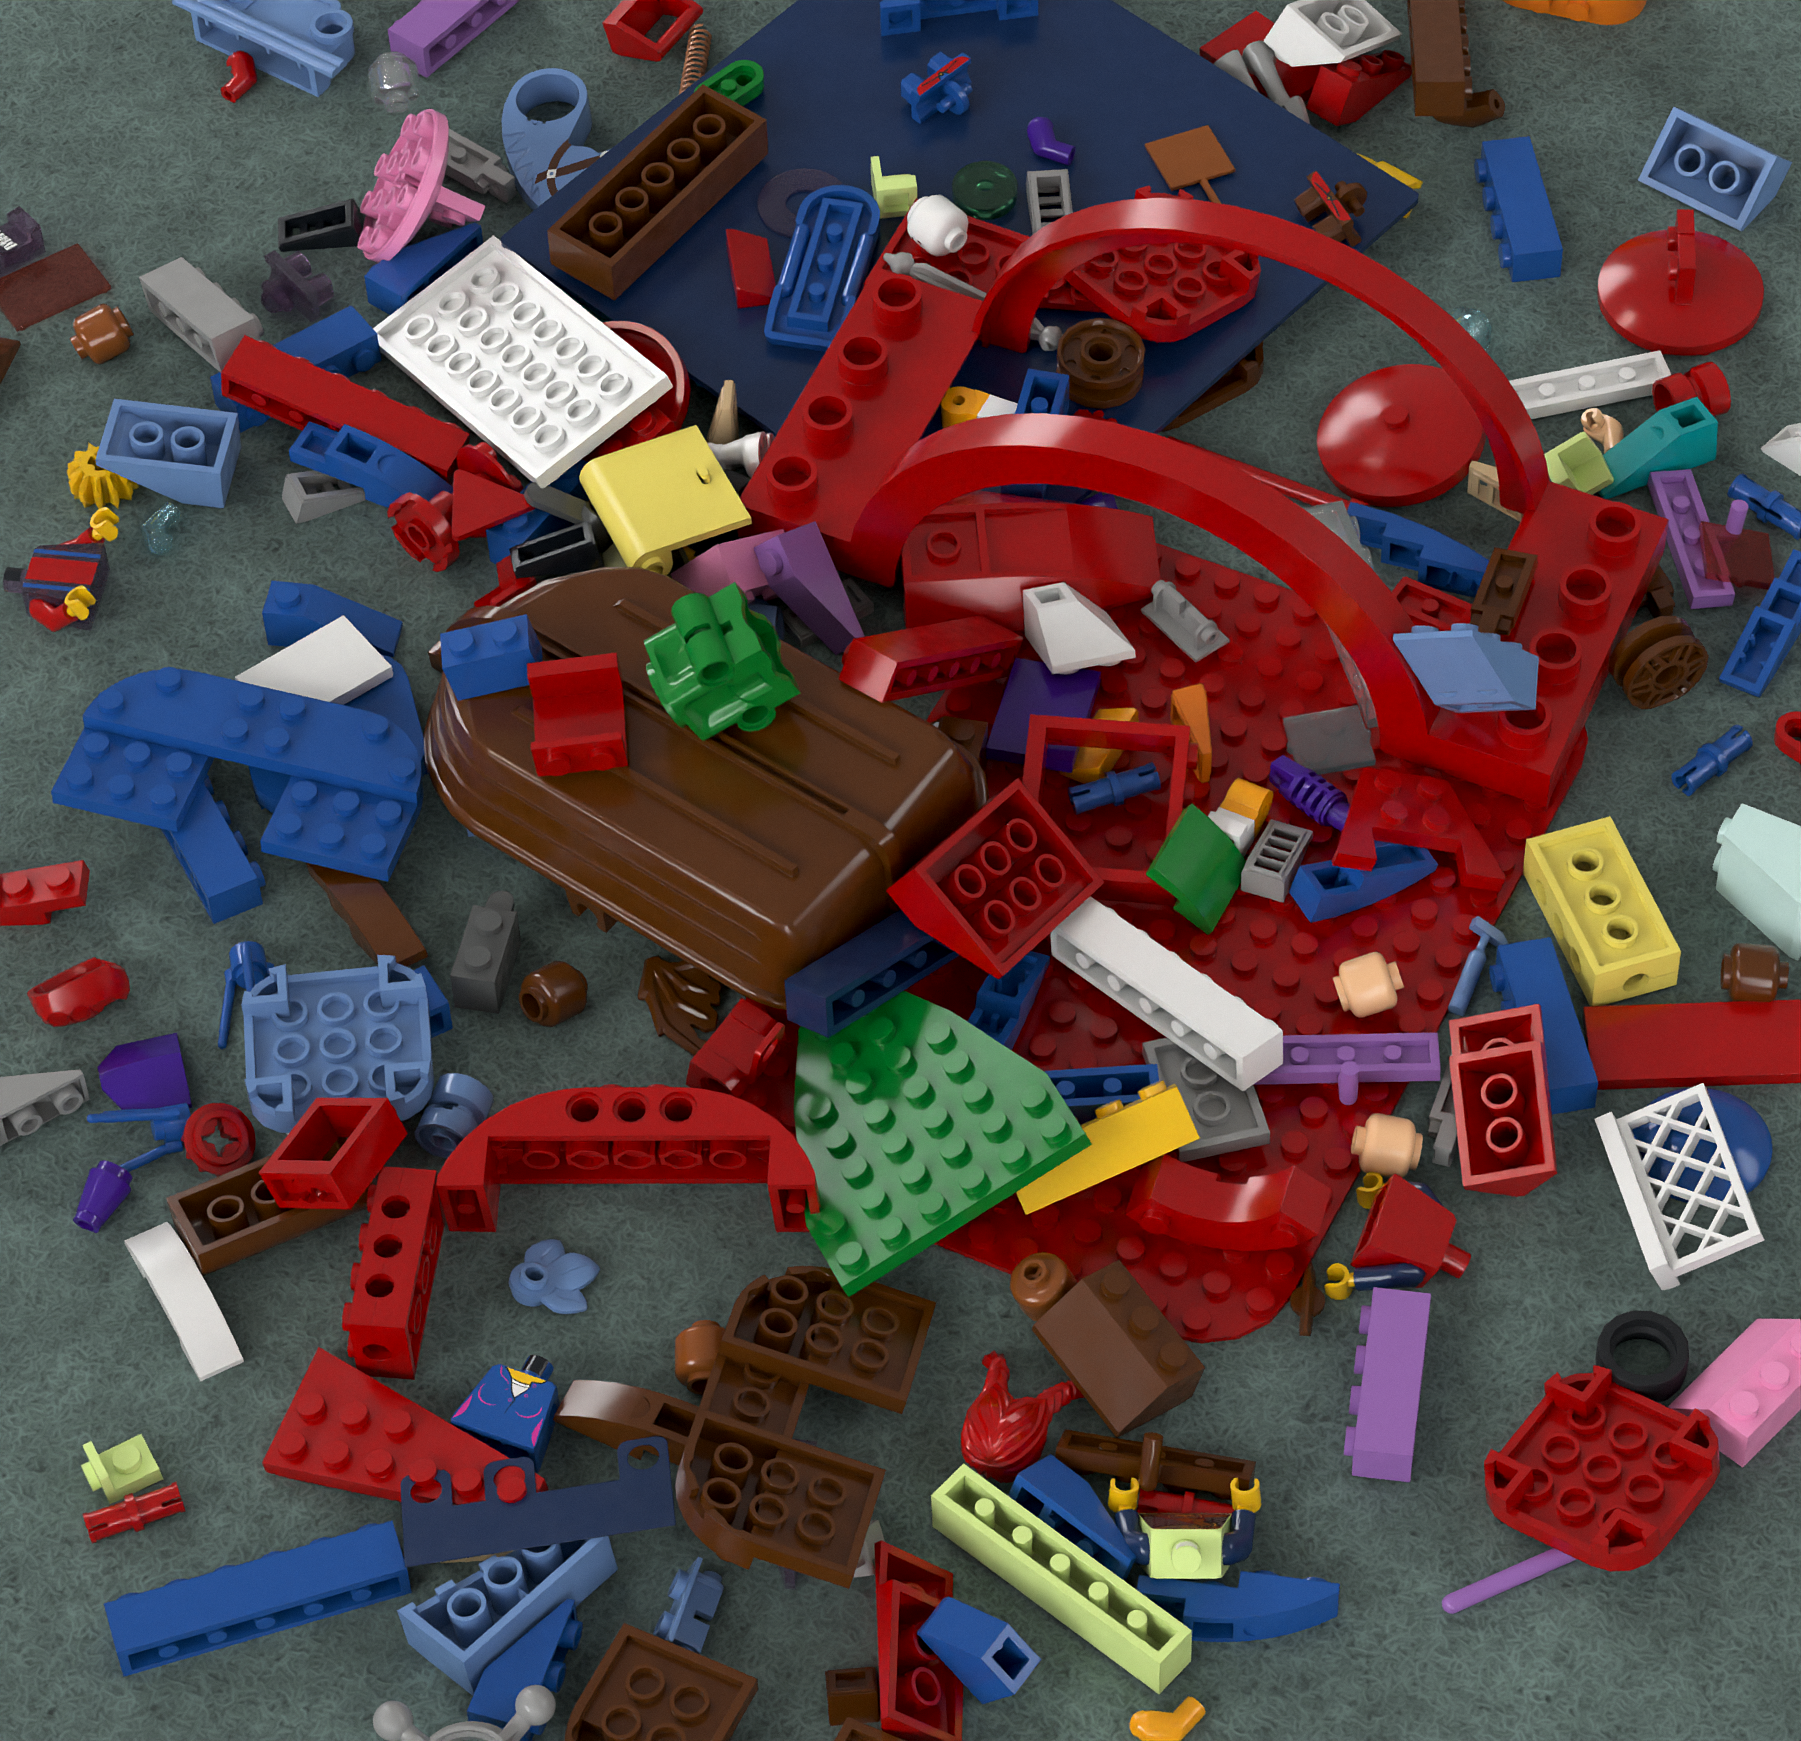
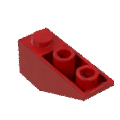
M1383 50L1380 53L1371 55L1363 54L1361 57L1348 59L1341 63L1321 65L1306 109L1335 126L1356 122L1412 75L1411 65L1404 61L1403 55L1392 50Z

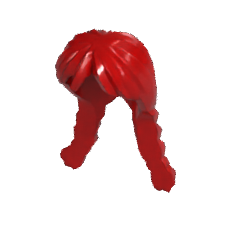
M993 1350L982 1359V1364L988 1369L982 1392L967 1410L961 1431V1452L965 1462L971 1468H974L978 1474H984L986 1479L993 1478L1000 1483H1010L1015 1481L1019 1472L1036 1463L1041 1457L1047 1440L1048 1425L1052 1421L1054 1413L1059 1412L1062 1406L1068 1405L1072 1400L1085 1397L1075 1384L1068 1380L1066 1383L1061 1382L1043 1390L1036 1398L1026 1396L1014 1399L1008 1392L1010 1371L1006 1364L1005 1356L1003 1353L998 1354Z

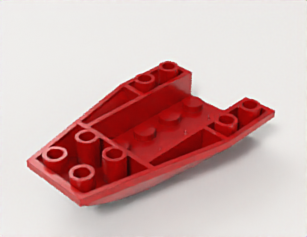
M980 490L956 497L940 505L925 516L911 531L901 553L905 629L982 615L1019 635L1025 633L1023 590L1065 582L1101 609L1108 610L1153 597L1151 589L1160 580L1152 516L1120 509Z

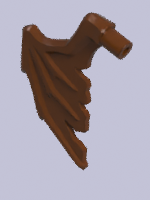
M659 955L647 958L644 962L638 999L646 1001L657 1035L661 1037L665 1034L678 1046L695 1056L707 1041L698 1038L697 1033L692 1027L704 1033L716 1031L719 1017L717 1011L713 1010L711 1006L717 1007L721 1004V985L718 982L712 981L710 979L711 976L684 960L668 962Z

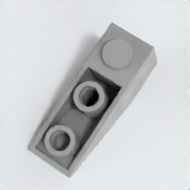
M79 1069L0 1077V1146L20 1135L26 1136L34 1133L42 1124L61 1114L73 1113L82 1103L90 1100L82 1071Z

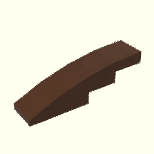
M306 863L311 877L327 893L334 911L349 925L355 942L377 965V955L395 956L396 963L405 967L428 957L425 947L377 879Z

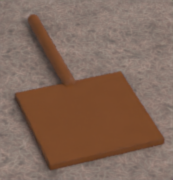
M1209 125L1145 143L1147 152L1171 191L1200 183L1211 202L1222 204L1208 180L1233 173L1235 168Z

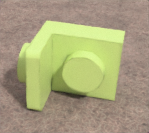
M142 1434L100 1454L97 1453L92 1441L82 1445L89 1462L81 1465L93 1492L102 1488L110 1504L123 1499L125 1495L134 1494L163 1480L160 1469Z

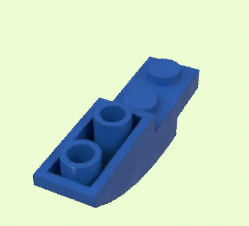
M309 421L289 449L291 462L361 487L365 492V500L387 508L398 497L408 492L420 495L427 501L441 491L453 493V487L425 465L392 445L346 424L337 432Z
M1261 1570L1256 1572L1240 1571L1238 1588L1228 1587L1216 1581L1197 1583L1177 1579H1156L1139 1575L1136 1590L1191 1629L1192 1641L1241 1642L1292 1634L1337 1617L1340 1584L1327 1582L1318 1577L1300 1579L1278 1576L1271 1571Z

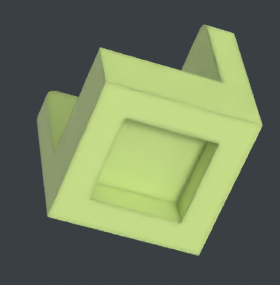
M879 156L870 157L871 185L873 197L880 209V219L905 216L917 198L915 175L882 176Z
M1580 432L1544 454L1549 477L1554 483L1593 495L1614 482V478L1601 451L1586 432Z

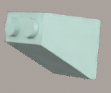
M1741 803L1733 819L1728 817L1724 819L1717 835V843L1722 844L1713 864V871L1718 872L1716 890L1790 958L1799 960L1801 957V826Z

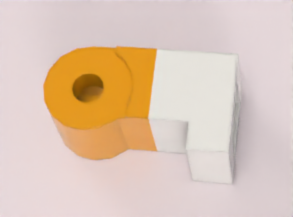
M961 386L952 387L948 390L940 404L942 427H949L977 418L1015 414L1018 404L976 389L973 390Z
M1238 778L1232 783L1226 798L1217 811H1211L1208 815L1229 839L1234 840V845L1243 857L1262 829V824L1271 808L1273 791Z

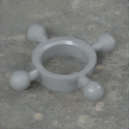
M530 1685L518 1694L515 1702L516 1714L503 1729L489 1723L465 1721L446 1726L428 1737L413 1725V1715L409 1707L400 1701L392 1700L384 1702L376 1709L373 1716V1727L376 1733L387 1741H520L531 1726L545 1724L552 1718L556 1702L553 1694L546 1687Z

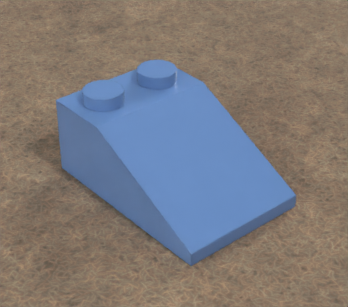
M114 399L95 459L96 465L182 504L224 508L241 450L238 413Z

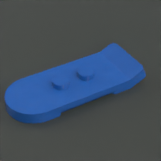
M831 185L820 188L809 194L799 207L794 233L778 285L774 288L766 317L764 333L766 340L771 344L826 352L862 292L880 232V209L870 194L849 185Z

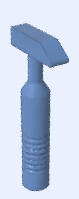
M1479 916L1472 919L1469 929L1481 936L1476 949L1468 955L1448 1005L1450 1013L1464 1016L1486 962L1485 949L1488 942L1495 947L1509 944L1503 932Z

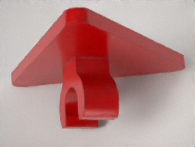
M461 469L454 472L452 539L455 541H461L470 536L471 538H487V529L535 509V507L527 503L524 494Z

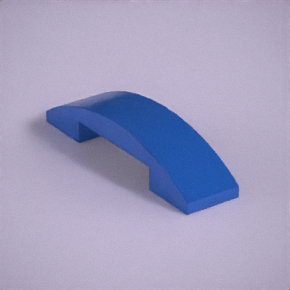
M883 0L879 3L881 36L921 31V19L997 10L999 21L1038 16V0Z

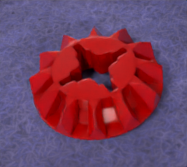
M225 1103L206 1104L194 1111L185 1122L186 1125L181 1141L185 1145L186 1158L191 1159L198 1166L199 1172H208L218 1177L247 1165L252 1158L256 1146L255 1131L247 1116L236 1107ZM216 1126L217 1130H220L221 1138L235 1141L223 1146L219 1155L215 1144L207 1143V1140H203L215 1132Z

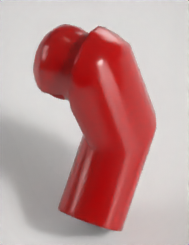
M242 50L236 51L228 57L226 64L231 66V73L234 77L220 90L222 96L233 103L257 82L254 59L249 53Z

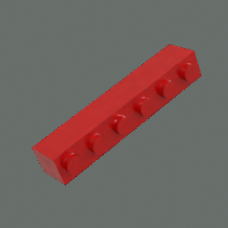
M244 335L221 371L222 396L302 431L309 421L337 432L341 430L344 424L349 425L406 453L440 476L449 485H452L454 482V472L458 470L457 453L461 447L469 445L470 433L463 431L461 427L454 423L442 422L426 415L424 411L415 406H406L388 398L379 390H369L351 382L342 374L330 373L314 366L303 357H294L276 349L267 341H257Z
M979 615L854 638L843 653V668L838 680L884 703L888 700L894 701L1005 678L1010 675L1024 637Z

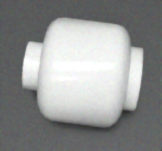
M940 194L926 196L918 199L910 208L907 215L908 234L912 240L928 253L936 257L945 256L951 252H957L964 246L968 236L969 221L966 213L949 199Z

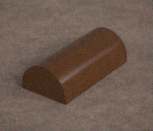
M339 1137L321 1161H331L347 1140L346 1137ZM270 1155L167 1197L166 1200L181 1241L187 1248L202 1276H205L367 1209L369 1186L351 1209L279 1208L259 1174V1171L272 1156Z

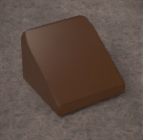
M875 1667L825 1671L830 1726L843 1725L847 1717L862 1723L879 1722Z

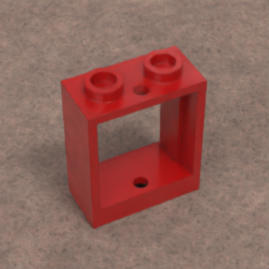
M316 1098L262 1167L259 1174L279 1208L351 1209L408 1133L388 1098ZM339 1137L348 1138L331 1161H321Z

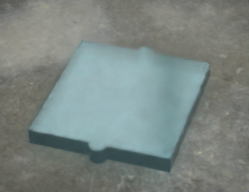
M1358 705L1283 718V726L1288 739L1287 752L1293 755L1296 763L1305 768L1312 769L1318 775L1373 766L1376 763L1369 741L1371 739V730L1365 728Z

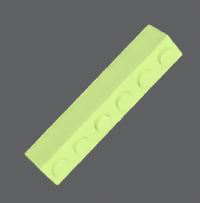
M964 1463L931 1495L932 1525L936 1530L1156 1693L1160 1694L1191 1662V1629Z

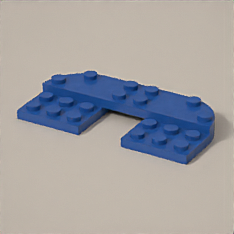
M164 667L160 670L143 672L125 678L102 691L92 701L82 715L84 729L51 790L52 800L55 804L178 832L214 758L292 775L260 840L261 851L387 882L417 821L423 803L422 768L417 748L410 737L399 726L384 716L358 708L173 667Z

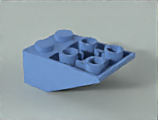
M1465 623L1452 624L1451 631H1439L1438 628L1432 626H1413L1411 633L1393 634L1394 643L1435 705L1455 713L1536 710L1539 657L1522 650V644L1500 641V635L1478 632L1479 627L1477 625Z

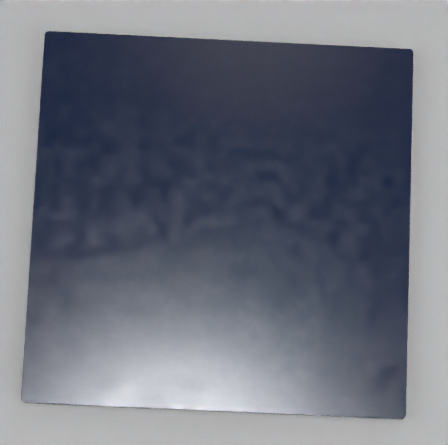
M797 0L501 237V246L515 252L553 284L606 321L635 322L659 332L672 344L682 358L689 378L717 398L720 396L725 380H733L736 383L737 411L776 437L825 352L769 343L764 333L769 305L738 309L727 253L725 229H735L767 238L775 283L778 285L796 226V216L802 201L812 192L831 185L857 187L873 197L870 157L879 156L882 176L915 175L917 199L940 194L965 212L967 216L1029 237L1032 236V228L1026 193L1027 171L1068 169L1073 213L1094 205L1134 199L1136 189L1148 185L1151 187V193H1167L1178 196L1179 190L1182 189L1193 195V200L1211 202L1200 183L1171 191L1145 148V143L1205 125H1209L1235 168L1233 173L1208 180L1222 204L1272 215L1314 230L1312 226L1329 215L1325 211L1307 223L1298 211L1293 199L1311 187L1306 176L1317 170L1334 195L1337 193L1335 185L1339 181H1345L1346 184L1360 183L1367 191V199L1362 205L1365 208V212L1359 217H1355L1353 213L1349 215L1354 222L1353 227L1362 241L1354 247H1351L1346 239L1340 242L1360 253H1363L1418 204L1419 194L1112 0H1038V16L999 21L997 10L995 9L921 19V31L881 36L879 3L883 0ZM940 51L953 59L962 52L971 58V64L967 69L973 89L967 95L970 104L969 109L961 115H956L949 109L944 113L937 111L921 124L912 119L911 104L901 96L902 79L910 73H916L924 80L930 77L927 75V64ZM738 60H751L762 67L764 71V90L758 97L743 107L767 119L768 154L615 301L551 264L547 230L689 98L699 84ZM1046 117L1050 119L1054 126L1053 131L1056 140L1076 147L1075 156L1070 166L1040 157L1033 152L1027 135V127L1033 118ZM1059 192L1038 193V197L1059 196ZM1061 205L1039 206L1040 210L1061 209ZM905 216L880 219V232L866 279ZM1061 217L1041 218V223L1054 222ZM1259 256L1261 273L1255 297L1245 306L1187 338L1175 342H1153L1142 339L1145 347L1143 383L1133 399L1120 406L1106 409L1085 407L1069 399L1067 415L1073 416L1079 409H1087L1091 414L1096 410H1102L1104 412L1103 418L1106 420L1114 418L1118 424L1158 434L1329 282L1301 269ZM1038 308L1035 316L1044 327L1058 326L1062 334L1080 321L1094 318L1113 319L1103 312ZM977 339L950 388L961 386L973 390L976 389L1018 404L1028 368L1056 373L1058 364L1057 350L1044 351L1039 344V340H1030L1026 352L1019 353L994 344H990L986 348L982 346V341ZM941 406L938 407L921 439L943 429ZM1048 484L1044 499L1079 504L1094 490ZM1001 486L984 488L980 491L1001 493Z

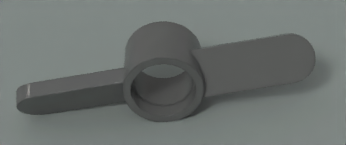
M536 482L528 485L524 492V497L529 505L575 525L590 521L600 544L601 552H605L613 544V540L591 501H584L550 486L540 488Z

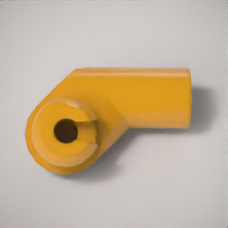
M1188 1696L1173 1713L1154 1710L1136 1712L1131 1717L1129 1728L1131 1733L1141 1741H1181L1203 1718L1206 1711L1198 1700Z

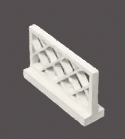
M1704 1083L1618 1119L1615 1118L1612 1112L1595 1118L1649 1271L1661 1290L1681 1285L1678 1276L1764 1241ZM1696 1102H1701L1703 1111L1695 1126L1677 1121L1683 1108ZM1649 1122L1661 1125L1651 1144L1636 1140L1632 1129ZM1708 1123L1711 1131L1705 1130ZM1671 1129L1689 1135L1680 1154L1662 1148ZM1700 1139L1717 1144V1149L1709 1164L1690 1158ZM1640 1151L1646 1153L1643 1159ZM1657 1157L1675 1163L1665 1182L1651 1178L1648 1175ZM1722 1161L1726 1169L1720 1168ZM1685 1167L1704 1172L1694 1192L1676 1186ZM1714 1176L1731 1181L1732 1185L1723 1201L1705 1196ZM1654 1189L1660 1191L1657 1197ZM1670 1195L1689 1200L1679 1220L1665 1216L1662 1213ZM1736 1200H1738L1740 1207L1734 1206ZM1700 1204L1718 1210L1708 1230L1690 1224ZM1729 1214L1745 1219L1749 1229L1732 1237L1719 1234ZM1668 1227L1674 1229L1671 1235ZM1684 1233L1703 1238L1696 1252L1679 1259L1676 1248Z

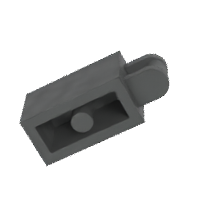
M507 891L492 893L488 897L485 907L476 905L472 907L450 975L454 1004L457 1008L497 1014L500 1012L521 946L517 911H514V897Z

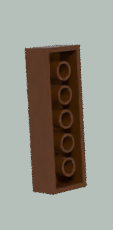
M702 84L547 230L551 264L615 301L768 154L767 119Z

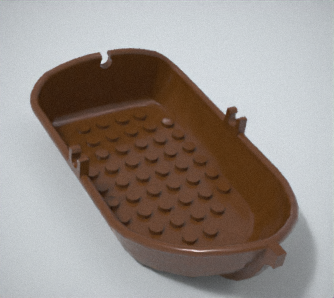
M603 567L544 580L499 607L482 606L471 608L457 618L446 632L527 614L542 646L543 661L617 652L624 686L628 766L616 767L605 771L592 770L567 773L562 776L538 777L531 752V742H535L533 697L530 685L458 701L442 669L441 641H438L428 651L432 668L441 672L442 676L436 696L430 707L423 733L424 758L432 785L450 814L478 838L564 888L572 913L580 916L589 908L597 918L596 925L605 933L619 921L732 990L760 1004L787 1010L784 980L900 910L901 908L886 892V889L989 800L986 774L977 758L963 745L950 739L931 723L889 700L881 703L838 680L840 672L781 639L779 640L781 642L780 653L785 668L794 675L801 693L775 707L776 717L770 725L761 730L749 732L743 731L735 723L705 741H702L688 725L684 728L679 727L666 712L651 685L646 671V664L651 661L644 645V640L675 623L671 614L674 603L685 595L697 592L667 575L641 567Z

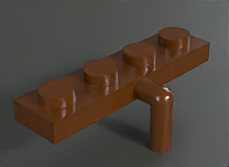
M1064 1429L1056 1447L1055 1458L1079 1475H1090L1095 1472L1115 1475L1116 1479L1126 1483H1131V1478H1136L1139 1482V1487L1147 1492L1153 1491L1158 1483H1163L1164 1487L1173 1491H1188L1192 1488L1210 1491L1213 1496L1232 1500L1230 1483L1234 1478H1238L1239 1490L1247 1491L1251 1489L1256 1461L1162 1446L1163 1436L1154 1432L1145 1433L1143 1442Z

